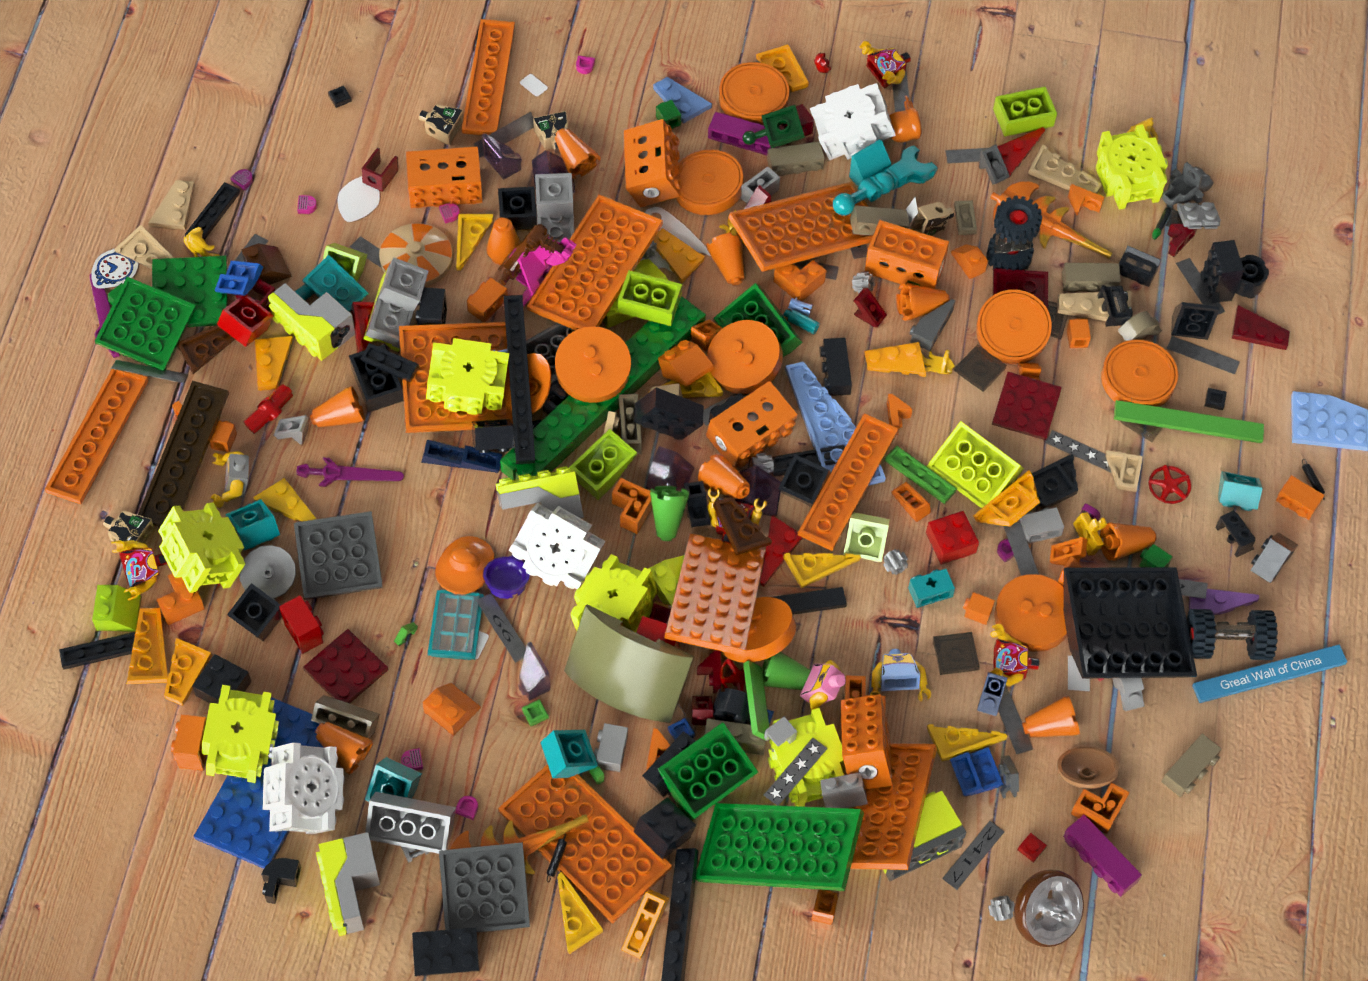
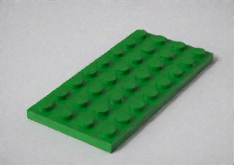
M716 803L697 868L696 880L705 883L845 891L864 812L861 809Z

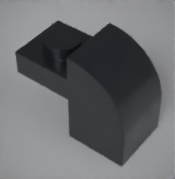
M703 481L685 483L684 489L689 491L686 512L691 528L710 525Z
M278 858L265 866L261 874L265 882L262 894L265 896L267 903H276L280 884L297 887L301 871L299 860Z

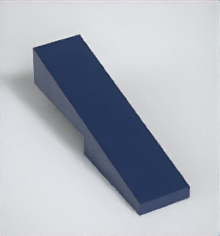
M427 439L421 463L498 473L502 454L495 452L479 453V450L476 451L475 447L465 445V448H460Z

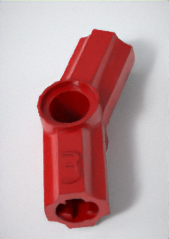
M284 384L279 385L243 421L245 426L253 434L258 432L268 421L274 420L281 414L284 405L293 397V391Z

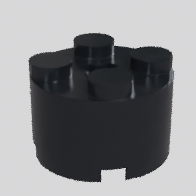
M1246 255L1240 258L1244 272L1235 293L1251 299L1262 291L1269 275V269L1261 258L1255 255Z
M725 688V692L718 689L713 705L715 720L750 725L747 693L731 688Z

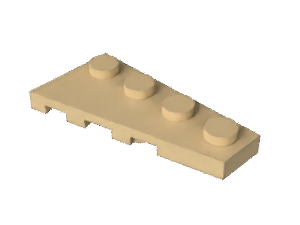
M1042 145L1028 174L1066 190H1070L1071 184L1098 194L1101 188L1100 182L1084 171H1078L1075 169V165L1070 162L1066 163L1060 159V155L1057 153L1053 154L1047 150L1048 147Z
M1127 291L1128 307H1131V291ZM1099 292L1059 294L1057 313L1107 321L1109 317L1108 311H1102V304L1105 299H1098L1097 295ZM1114 297L1117 311L1120 312L1117 299Z

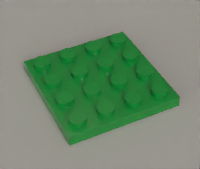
M227 256L152 259V287L196 305V309L187 327L216 326L223 309L228 306V294L215 292L220 274L226 275Z
M126 277L95 339V344L150 367L165 371L196 309V305Z

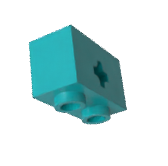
M936 569L930 572V574L923 576L916 575L910 579L908 586L916 608L952 598L955 591L947 569Z

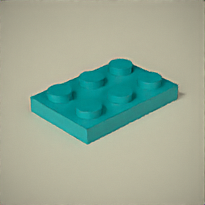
M330 255L302 280L319 298L327 292L349 312L352 311L351 305L353 302H361L369 294Z

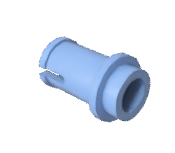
M797 297L795 299L791 298L788 308L791 311L796 310L809 316L811 311L804 309V307L812 309L813 305L797 300Z

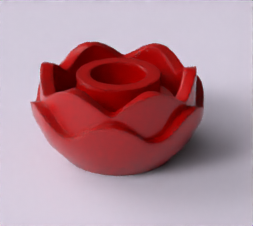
M821 52L814 59L816 68L820 73H829L828 71L831 70L829 60L825 58V53Z

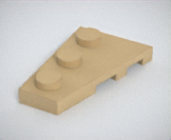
M176 180L148 222L149 227L186 229L195 187L193 181Z
M142 225L114 249L115 252L152 269V259L174 258Z

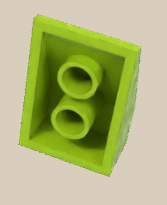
M609 429L569 468L575 471L577 482L599 500L612 488L635 458L637 452Z

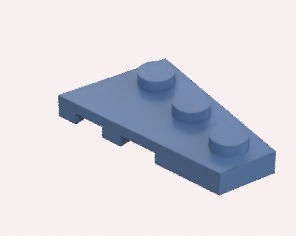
M669 77L653 84V89L664 102L673 101L681 113L682 123L712 108V103Z

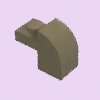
M1147 311L1131 317L1118 329L1125 341L1143 340L1147 335H1158L1162 331L1159 327V322L1154 317H1151Z

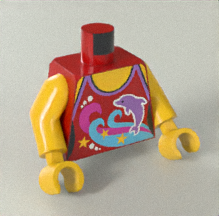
M863 41L859 48L863 49V55L868 54L866 66L885 89L891 84H900L905 76L906 63L911 61L910 55L907 52L899 55L895 48L876 49L868 41Z
M710 488L708 491V495L711 498L708 502L710 522L716 528V533L723 535L722 541L731 544L713 507L714 502L719 501L716 498H718L720 490L718 488V494L714 496L710 493ZM759 498L754 501V506L737 502L747 513V517L754 524L759 525L762 516L761 510L767 506V501H764L763 507L758 505Z
M134 540L112 541L111 544H117V550H112V552H119L129 586L128 589L124 590V593L128 591L131 593V598L128 599L130 601L148 591L157 581V575H159L158 567L168 563L163 553L154 555L152 548H148L145 543Z
M996 624L992 626L996 631L991 632L990 635L993 638L998 637V639H996L994 645L993 670L990 672L1007 677L1006 686L1011 687L1026 678L1028 669L1038 670L1039 658L1028 657V647L1004 631L1003 625Z

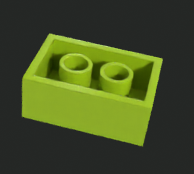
M1046 86L996 96L993 107L1004 137L1035 131L1042 127H1054L1057 116Z
M628 270L618 298V313L671 326L682 297V284Z

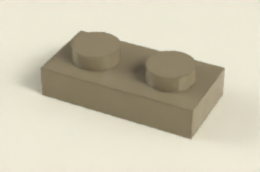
M973 200L955 201L954 209L958 235L976 234L977 226Z

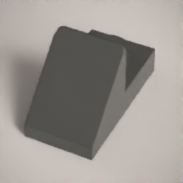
M996 144L980 152L979 168H986L992 185L1010 177Z

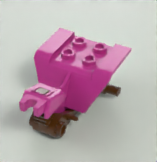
M535 225L518 247L509 253L499 267V271L503 267L506 268L499 283L505 286L509 279L514 280L516 277L517 281L527 287L523 293L524 307L545 278L544 276L551 267L565 263L572 255L577 244L567 237H564L561 242H557V239L549 238L547 228L544 225Z

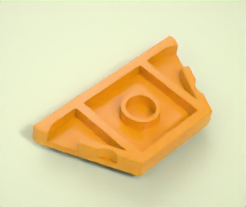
M1028 470L974 514L975 521L1011 527L1039 504L1040 501L1031 471Z

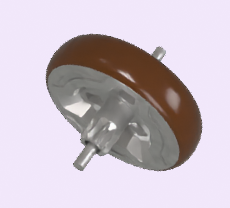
M1049 869L1035 873L1022 885L1015 900L1014 919L1018 931L1028 942L1036 946L1054 947L1062 944L1074 934L1081 922L1084 910L1082 891L1078 883L1065 872ZM1050 890H1052V898H1048ZM1040 912L1042 917L1036 920L1035 916Z

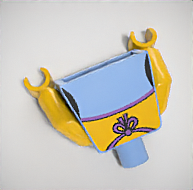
M892 649L889 654L883 655V661L878 662L872 671L871 687L873 691L870 695L881 694L879 688H881V691L916 690L920 686L921 691L918 693V700H923L922 693H925L929 700L931 691L926 688L928 683L925 668L914 660L911 654H901L899 649Z

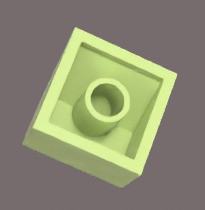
M854 512L850 518L843 555L845 553L860 555L863 559L882 562L890 519Z

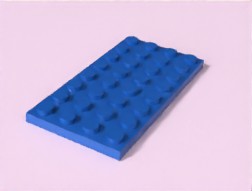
M271 697V700H275L273 713H276L275 720L279 721L277 738L272 739L275 740L274 747L290 743H301L302 746L324 748L316 739L317 734L315 730L320 724L311 721V713ZM268 759L267 765L262 764L261 777H256L255 783L247 782V778L229 775L226 777L194 834L196 840L263 869L276 858L290 831H270V810H263L264 768L271 766L272 759Z

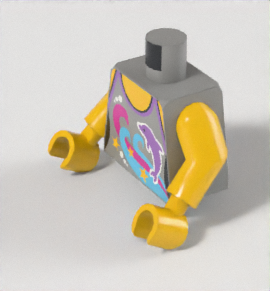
M233 451L224 455L214 453L212 456L217 459L215 462H212L213 464L224 466L226 463L225 493L222 496L217 494L211 496L215 506L221 508L224 502H229L237 497L244 498L248 482L249 456L244 455L240 451Z

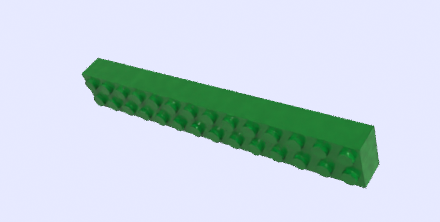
M681 297L671 326L648 321L625 343L630 352L631 371L629 380L622 391L609 400L597 403L583 402L569 395L533 429L535 463L516 464L514 447L500 460L501 472L512 480L519 479L518 476L523 474L536 476L539 471L549 470L552 472L607 420L608 411L615 412L619 409V395L634 394L661 369L658 357L677 346L679 342L691 340L692 326L704 322L706 314L684 297Z

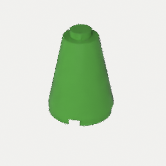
M657 486L655 491L650 489L656 534L662 541H671L677 535L689 498V491L683 488L681 491H676L674 486Z
M781 651L765 659L762 665L765 687L802 690L811 672L810 669Z

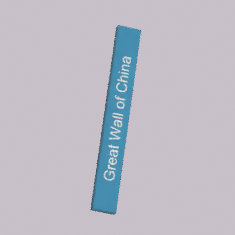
M1339 644L1193 683L1192 687L1199 703L1346 665L1347 660Z

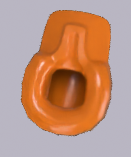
M905 96V110L889 115L896 136L890 139L897 143L918 140L922 135L919 113L913 107V103L909 100L908 96Z

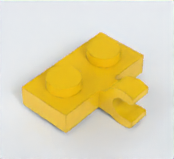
M1088 512L1081 513L1073 525L1079 537L1087 539L1086 551L1088 555H1095L1104 545L1097 531L1103 529L1107 522L1104 517L1097 521L1096 518L1092 520Z

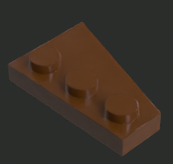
M216 325L179 341L178 348L192 374H194L235 339Z
M732 497L714 502L713 507L736 555L771 545L772 540L764 536L760 531L761 528L747 517V513Z

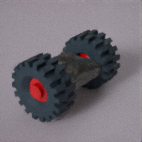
M1014 196L1012 200L1008 197L1006 202L1003 200L998 205L994 219L996 233L989 241L986 257L989 260V266H993V269L1027 270L1029 268L1034 252L1033 237L1036 238L1042 222V211L1038 209L1037 203L1032 204L1033 200L1030 198L1026 201L1024 196L1021 199H1018V196Z
M1190 609L1187 615V624L1194 659L1212 658L1216 640H1246L1250 659L1273 660L1278 642L1275 613L1272 610H1251L1247 618L1248 622H1238L1237 625H1229V622H1217L1216 625L1211 609Z

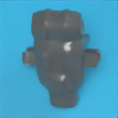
M1186 162L1183 173L1177 169L1171 172L1170 179L1172 181L1168 189L1163 192L1162 200L1169 206H1173L1176 203H1187L1191 200L1200 203L1203 200V192L1209 190L1214 182L1203 169L1192 167Z

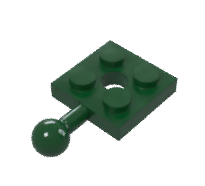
M795 105L762 115L765 129L755 133L753 131H746L742 136L743 142L747 145H752L756 139L767 136L771 149L805 138ZM781 124L788 125L787 128L783 130L779 129V126Z

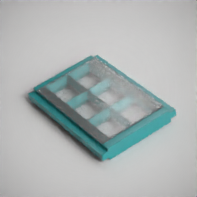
M437 590L428 656L475 660L482 609L476 600L484 597V594L473 592L461 595L447 590Z

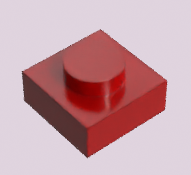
M1030 833L1017 850L1034 863L1046 849L1047 845Z

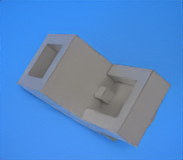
M1113 678L1114 687L1120 690L1123 710L1129 711L1144 707L1142 695L1144 686L1141 678Z

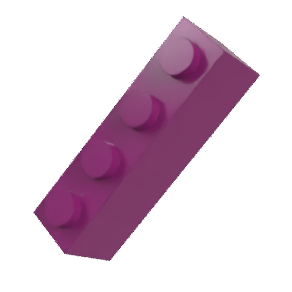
M714 113L708 127V139L766 156L768 149H771L767 136L756 139L752 145H747L743 142L742 136L746 131H753L755 133L765 129L763 125L724 113Z
M1085 815L1066 829L1063 836L1065 842L1071 848L1074 847L1080 858L1085 863H1089L1093 867L1095 874L1108 883V887L1113 893H1117L1121 897L1139 882L1142 874Z

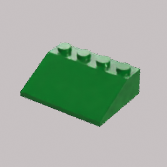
M756 283L714 317L716 323L722 328L741 320H754L765 324L774 332L780 342L783 357L790 354L803 343L764 289Z
M723 722L658 768L677 806L691 820L697 818L758 773V770Z

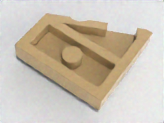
M608 411L604 434L609 429L614 433L618 429L620 418L616 412Z
M1106 450L1105 457L1117 489L1137 492L1143 456Z

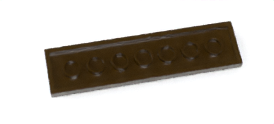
M192 380L138 513L140 516L152 519L153 525L161 527L173 506H181L183 510L228 398V390Z

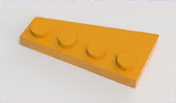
M140 608L126 684L166 683L168 675L160 608Z

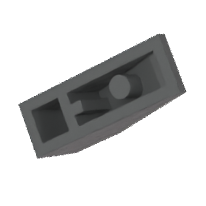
M955 300L948 301L922 317L917 325L914 324L910 330V335H912L910 343L919 342L921 348L931 351L954 310Z

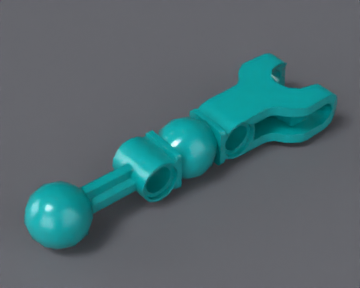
M915 145L903 150L900 161L885 169L884 172L865 179L859 185L857 192L851 195L847 193L838 194L833 200V209L841 216L849 215L854 210L855 204L866 198L870 202H874L882 194H888L891 190L900 188L909 182L923 184L935 176L938 167L933 162L926 164L918 162L917 158L920 150Z

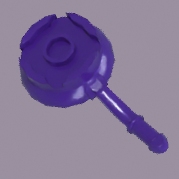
M513 555L490 561L483 571V578L490 592L494 596L504 599L513 598V595L516 594L517 596L522 594L530 577V574L523 568L524 562Z

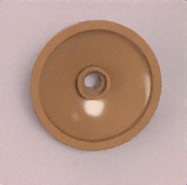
M1077 747L1064 752L1059 757L1057 770L1059 775L1069 784L1079 788L1095 789L1104 787L1117 778L1119 764L1117 759L1105 750L1095 747Z

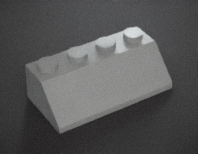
M375 792L369 801L365 833L368 832L369 838L372 841L439 854V851L448 849L454 826L456 807Z

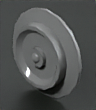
M273 545L260 546L244 558L245 566L240 572V582L244 590L252 583L272 599H276L285 594L293 585L296 576L295 563L291 555L284 549Z

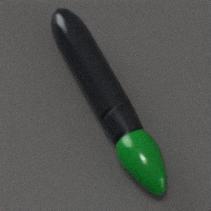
M1169 206L1163 211L1156 229L1152 233L1154 240L1161 235V231L1171 213V207Z

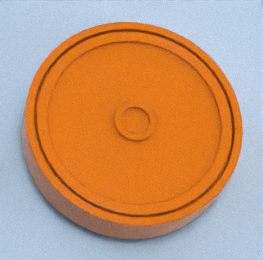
M759 62L742 63L728 70L721 79L719 103L723 112L729 116L742 118L764 126L762 115L788 106V82L779 70L768 64Z
M701 150L686 156L678 163L681 169L679 179L682 188L680 189V197L675 199L685 210L699 215H714L730 209L741 198V187L744 184L743 171L739 162L730 154L719 150Z
M1005 290L990 297L982 306L976 323L977 338L983 350L993 359L1006 364L1026 363L1036 358L1046 347L1052 329L1051 317L1044 303L1033 294L1022 290Z
M741 320L725 326L714 336L709 345L707 357L714 365V369L710 372L722 388L736 394H749L768 381L772 382L782 366L783 351L776 335L768 326L754 320Z
M584 327L570 333L561 342L556 352L555 371L558 382L566 393L583 402L597 403L613 398L622 391L629 380L631 357L627 345L617 334L602 327Z
M1129 340L1116 345L1108 353L1103 364L1101 380L1106 393L1115 402L1118 400L1160 407L1170 399L1178 381V369L1172 356L1161 346L1145 340Z
M1037 574L1023 575L1011 580L999 593L994 611L996 624L1003 625L1004 631L1027 646L1028 651L1040 652L1058 646L1067 637L1064 619V587L1049 577Z
M774 597L756 598L744 656L723 651L722 653L733 661L745 663L748 660L751 662L761 661L782 651L792 641L796 632V622L789 605Z

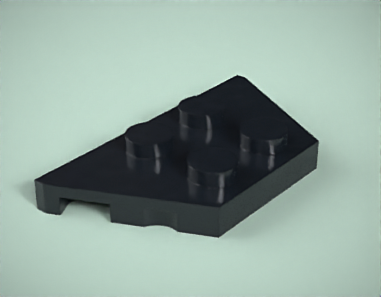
M1073 454L1032 473L1040 501L1037 505L1041 508H1049L1077 494L1078 484L1076 482Z

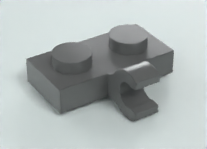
M1009 755L1001 756V764H999L998 769L1000 776H1003L1004 785L1001 787L1000 793L1004 799L1006 798V792L1010 790L1013 797H1016L1017 792H1019V773Z

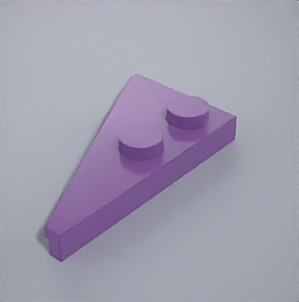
M1207 589L1206 598L1189 596V611L1190 609H1211L1213 615H1221L1233 611L1237 607L1248 606L1257 602L1259 595Z

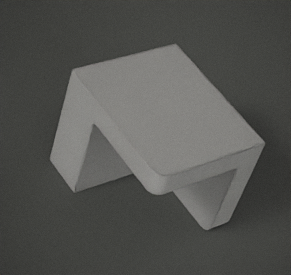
M783 717L765 730L764 738L766 741L771 739L777 746L782 745L786 741L791 744L796 740L797 730Z

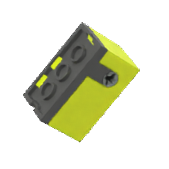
M943 791L931 792L926 795L909 869H883L889 881L962 847L963 839L967 832Z

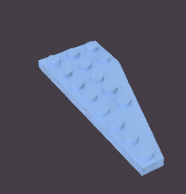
M803 361L786 365L785 371L813 448L817 452L818 460L822 467L832 472L836 464L825 465L824 461H828L824 458L826 452L821 453L820 449L845 445L846 447L856 426L851 422L852 419L837 401L831 398L828 390L824 386L822 387L816 380L817 377ZM835 448L832 451H828L830 452V460L837 462L838 460L836 459H839L843 450ZM881 464L869 486L885 482L886 477Z
M1292 392V443L1368 451V409L1331 395Z

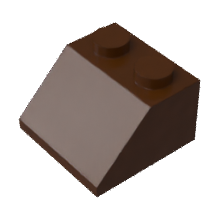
M258 243L241 249L244 262L258 263L263 266L258 279L271 285L292 277L278 247Z

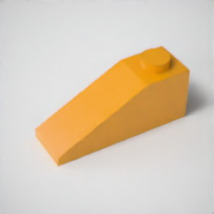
M652 889L645 893L621 950L641 959L669 902V897Z

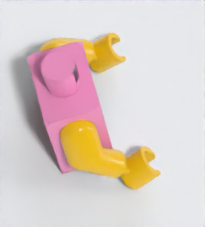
M828 660L826 664L813 665L800 694V697L810 704V712L813 709L820 708L823 703L836 698L840 687L845 684V675L833 660Z

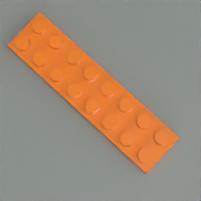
M480 20L462 124V134L488 136L499 128L515 22Z
M111 369L45 488L46 493L82 504L149 381L148 377Z
M865 413L863 414L801 525L798 536L831 551L834 550L851 515L857 508L897 435L898 428Z

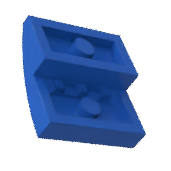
M231 261L226 275L220 274L215 292L245 296L257 282L263 266L258 263Z
M989 747L972 754L967 752L950 759L964 796L979 794L1004 785Z

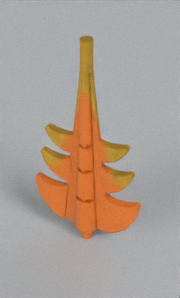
M1021 181L1010 185L1001 195L993 192L990 198L997 202L993 211V221L997 207L1003 200L1006 202L1008 197L1012 200L1014 196H1018V199L1024 196L1026 197L1025 200L1028 201L1031 194L1039 189V185L1029 181ZM1040 197L1032 203L1033 205L1037 203L1038 209L1042 211L1039 241L1044 249L1051 236H1056L1092 250L1108 259L1111 258L1112 252L1098 246L1061 222L1062 217L1069 211L1068 207L1057 208L1050 214L1047 213V208L1055 201V197Z
M585 814L567 823L518 838L514 831L513 821H509L504 830L503 844L523 842L525 874L534 875L535 871L529 865L527 856L566 832L589 822ZM492 825L484 831L480 846L501 845L494 838ZM469 831L460 834L451 845L450 850L471 848Z

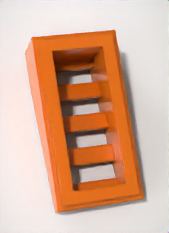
M905 482L891 491L896 500L916 522L931 513L930 503L909 483Z

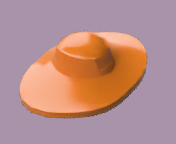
M537 353L527 354L532 414L537 412L545 403L551 385L550 365L541 354ZM508 371L505 381L504 398L507 407L512 412Z
M473 536L461 537L452 542L442 553L435 569L436 579L441 587L451 593L461 595L473 593L485 584L483 578L484 568L490 561L495 559L491 546L486 541Z

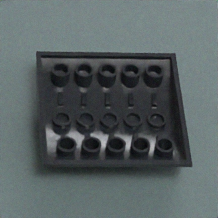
M1177 567L1064 568V619L1069 649L1082 679L1197 677Z

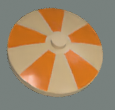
M413 223L398 227L386 236L380 247L379 258L384 273L393 258L428 270L425 287L436 283L447 274L452 264L453 253L451 243L442 231L427 224Z

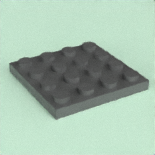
M372 511L294 523L304 600L383 588Z
M523 842L439 851L445 930L476 927L477 932L530 927Z

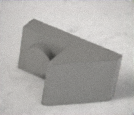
M304 415L280 419L274 436L277 439L292 437L302 445L308 432L309 417Z

